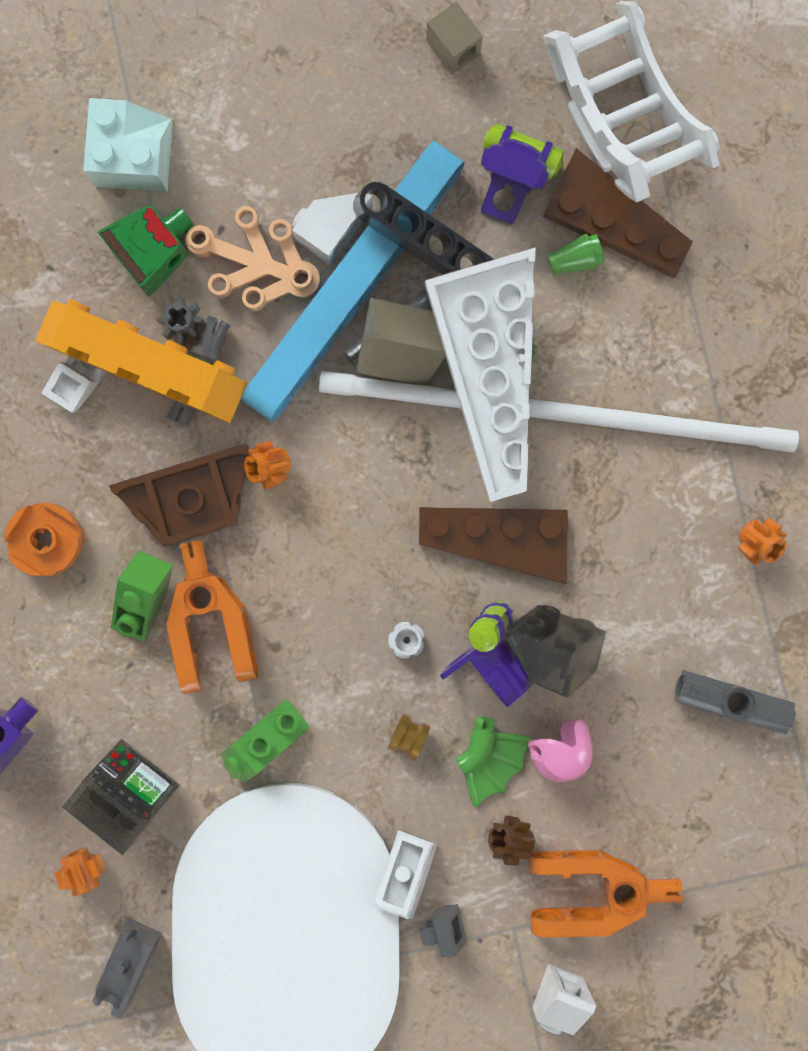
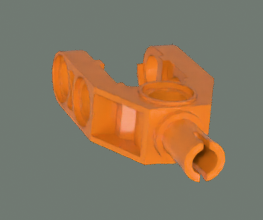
M203 540L179 545L187 577L183 578L184 582L177 583L166 623L177 679L181 692L184 695L203 691L200 687V677L196 661L199 658V653L194 651L189 623L192 622L191 617L192 615H203L214 610H220L223 615L237 681L241 683L258 679L257 660L246 608L221 575H213V572L209 573ZM201 586L206 588L211 594V601L207 607L199 606L194 599L196 590Z
M601 850L538 851L530 854L529 875L532 873L538 875H562L563 879H569L573 874H600L604 878L603 889L606 903L602 907L539 908L531 911V933L535 936L547 938L610 936L645 917L646 907H648L649 903L682 904L683 895H679V892H683L680 878L646 879L638 867ZM630 885L632 889L629 896L623 899L614 897V892L619 886Z

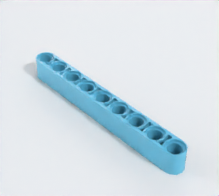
M433 141L425 149L395 191L430 215L460 175L465 162L437 141ZM399 215L397 219L399 229L406 234H410L412 230L411 221L406 216ZM367 226L249 383L241 397V401L268 421H275L404 249Z

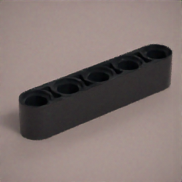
M381 182L367 184L354 198L353 211L362 222L441 275L461 270L460 262L462 257L468 258L473 266L495 260ZM366 194H373L380 200V212H373L367 208L365 204ZM399 215L406 216L411 221L412 230L410 234H406L399 229L397 225ZM431 236L437 237L442 242L443 250L441 255L431 251L429 247Z

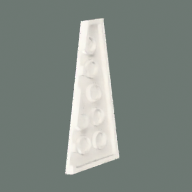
M536 247L428 279L424 282L489 502L527 491V435L530 416L529 384H531L532 298H534L533 270Z

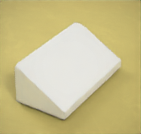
M398 830L373 906L403 918L412 919L437 844Z

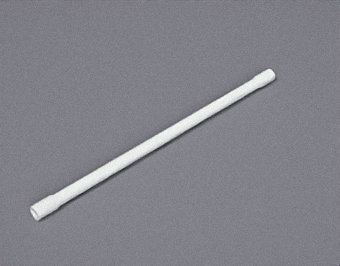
M321 371L320 393L343 396L358 395L461 409L456 389ZM529 399V417L744 444L757 446L761 449L792 453L796 451L799 442V433L795 430L771 427L757 428Z

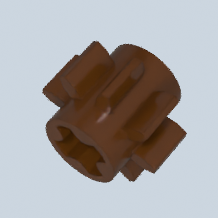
M505 816L504 824L493 823L494 827L490 830L488 843L490 849L494 852L492 856L494 859H502L504 865L519 866L520 859L529 860L531 858L530 854L535 846V838L532 831L529 830L530 823L520 822L519 817Z

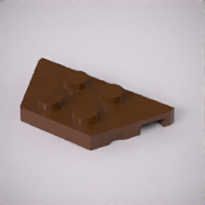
M247 443L121 481L109 485L111 492L125 503L131 510V513L151 531V534L163 546L174 545L237 525L246 475L244 461L249 456V446Z

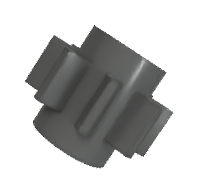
M178 297L177 303L172 305L163 303L165 308L164 316L156 318L160 325L168 327L163 331L162 335L167 340L176 336L177 342L182 346L185 345V339L193 337L195 340H199L200 338L197 334L198 327L205 326L206 322L203 318L195 317L200 311L198 305L193 303L186 307L182 297ZM180 316L187 321L183 327L176 322Z

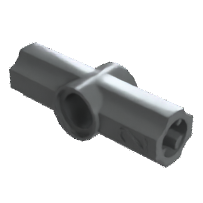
M686 670L682 671L676 683L675 702L783 734H787L789 729L793 727L796 716L794 702ZM733 693H738L741 698V704L735 711H730L728 699Z

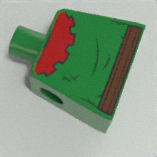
M146 205L104 227L97 233L139 287L150 297L187 258L188 252L178 238L191 229L194 224L181 207L163 220L152 205Z

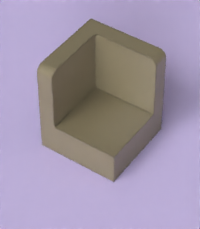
M458 3L452 4L427 22V43L451 74L480 55L483 36Z

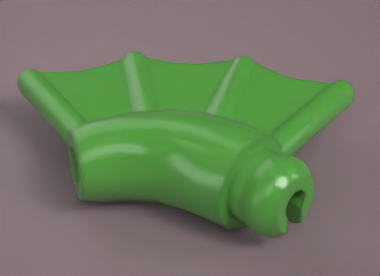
M479 716L475 719V728L472 729L469 746L463 754L455 759L465 775L474 807H478L487 796L505 793V787L509 779L524 769V754L528 748V741L533 740L530 736L496 732L494 730V719L487 716Z

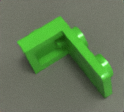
M284 700L220 754L224 759L223 765L226 771L233 778L240 779L242 783H245L309 728V725L288 700Z

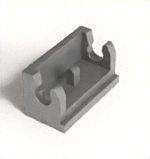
M130 918L126 920L95 989L96 993L92 999L95 1006L100 1005L101 1001L110 1002L113 1005L110 1015L121 1019L132 1002L160 940L161 932Z

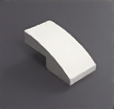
M68 357L65 363H58L41 394L71 413H75L91 395L106 372L83 361Z

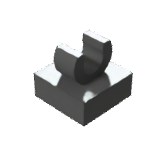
M458 904L443 906L433 920L426 922L427 928L420 929L423 945L438 944L441 958L456 956L466 943Z

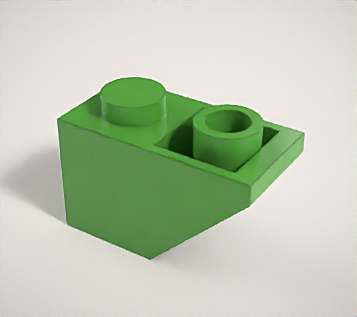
M138 550L117 579L111 621L112 629L119 631L124 636L133 637L142 642L146 641L168 591L172 564Z

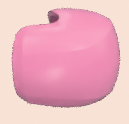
M582 719L568 721L561 725V742L549 739L528 741L531 761L542 777L557 783L569 782L580 778L589 769L593 753L592 741L588 727Z

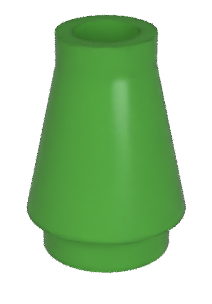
M585 233L556 252L548 254L554 276L561 273L597 269L598 264L605 262L597 234L588 236Z

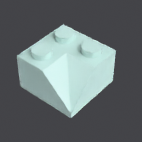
M89 98L84 173L95 187L168 192L172 119L127 100Z

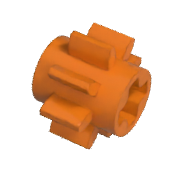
M269 440L256 444V448L248 450L249 456L244 461V469L250 481L253 483L262 482V486L266 490L278 486L280 482L288 479L286 474L290 471L291 461L285 449L282 447L273 448V443Z
M769 517L763 524L758 520H752L740 531L739 541L742 544L738 546V549L744 553L743 556L756 566L762 559L766 563H773L786 550L787 542L784 538L787 537V534L781 530V525Z
M85 847L60 858L62 867L59 868V871L54 872V876L59 890H71L72 896H78L99 886L100 881L98 877L101 876V872H104L106 868L100 853L90 854L88 848Z

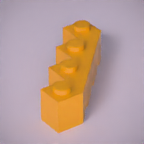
M68 299L67 304L52 300L35 342L71 358L83 361L116 377L133 382L159 395L181 402L209 416L231 423L247 385L246 381L234 376L237 369L217 360L213 366L187 355L188 349L170 340H166L165 345L137 334L139 328L118 319L116 324L89 314L90 308L75 300Z

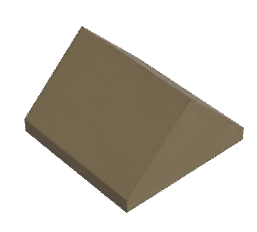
M370 298L356 372L427 386L446 357L433 311Z

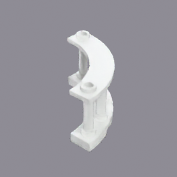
M620 1L615 4L619 16L617 20L576 38L570 36L568 32L555 30L543 35V39L557 82L559 84L565 81L573 100L567 103V107L587 147L605 173L612 170L618 179L615 180V186L627 197L635 202H639L650 197L647 183L650 182L651 177L693 158L711 168L719 166L717 152L720 149L718 137L712 128L694 118L669 87L649 45L644 30L645 17L637 2ZM624 33L632 61L589 80L583 77L577 61L579 53ZM639 74L649 97L608 115L599 112L593 100V94ZM654 110H657L667 126L628 145L620 143L611 131ZM676 139L682 145V147L646 163L638 158V156Z

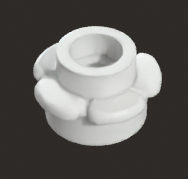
M401 622L394 627V632L389 634L388 643L390 648L395 650L396 656L408 659L411 655L417 656L422 652L424 648V642L422 641L424 633L416 624L410 625L409 622ZM406 636L410 638L408 644L403 642V638Z

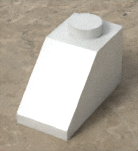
M358 193L313 200L308 209L302 208L292 223L295 241L332 266L363 223L353 211V201ZM366 194L365 204L369 210H372V196Z
M548 964L533 1004L536 1020L542 1028L551 1033L561 1034V1031L574 1036L594 1014L596 1004L583 977Z

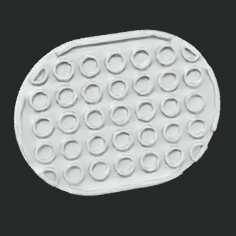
M274 783L255 787L240 793L215 809L197 828L188 841L181 855L173 884L172 985L175 1006L180 1022L197 1051H373L384 1036L395 1010L399 990V916L373 906L390 856V851L369 818L356 806L334 795L333 792L301 783Z

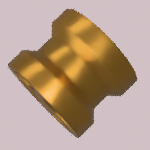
M402 714L389 742L388 749L404 751L407 753L408 758L415 761L425 743L430 726L424 723L420 725L415 724L409 716Z

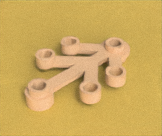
M250 206L240 207L235 214V220L239 228L245 231L253 252L215 238L212 231L206 226H194L186 234V246L195 257L207 258L215 254L246 266L227 276L217 273L210 277L208 288L216 298H226L231 291L267 275L280 279V281L262 290L258 287H248L242 294V301L248 310L259 311L266 303L289 293L297 298H307L312 296L319 288L320 275L317 268L310 262L301 261L292 240L291 226L284 219L273 221L269 227V232L272 240L280 244L287 265L272 259L258 227L259 219L257 213ZM245 214L253 216V220L249 224L241 222V218ZM279 227H285L287 233L283 237H277L275 230ZM197 235H205L206 239L202 244H194V238ZM300 273L308 275V280L303 284L295 282V277ZM225 281L226 287L222 291H215V283ZM251 294L260 295V301L257 304L252 305L248 303V298Z

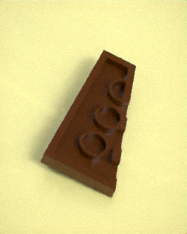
M576 148L543 217L580 235L585 233L588 236L597 234L600 244L675 278L693 241L642 200L635 202L627 197L615 186L616 179L607 172L605 173L601 167Z
M419 508V545L567 584L568 510Z

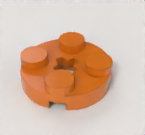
M36 503L19 509L9 520L5 530V541H7V548L10 552L7 554L10 561L20 571L32 576H57L69 569L79 557L84 539V530L79 525L76 517L66 508L52 503ZM49 531L52 543L50 547L44 546L41 550L38 548L40 541L36 538L38 532L46 533Z

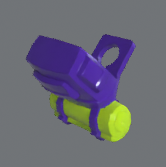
M495 123L486 132L483 140L484 152L481 165L490 173L491 183L481 211L508 223H514L525 196L531 190L542 189L547 179L552 180L563 168V150L553 146V143L549 141L544 143L514 131L513 127L509 125L505 127ZM506 184L514 186L512 189L515 199L514 205L508 211H499L493 203L494 195L499 190L504 189Z
M496 601L486 605L480 616L476 617L470 625L469 639L473 646L447 665L439 675L444 680L465 663L471 661L506 707L520 698L532 686L534 678L532 679L529 676L530 674L533 676L534 672L531 663L525 666L524 660L519 656V651L514 648L507 636L513 623V610L507 602Z

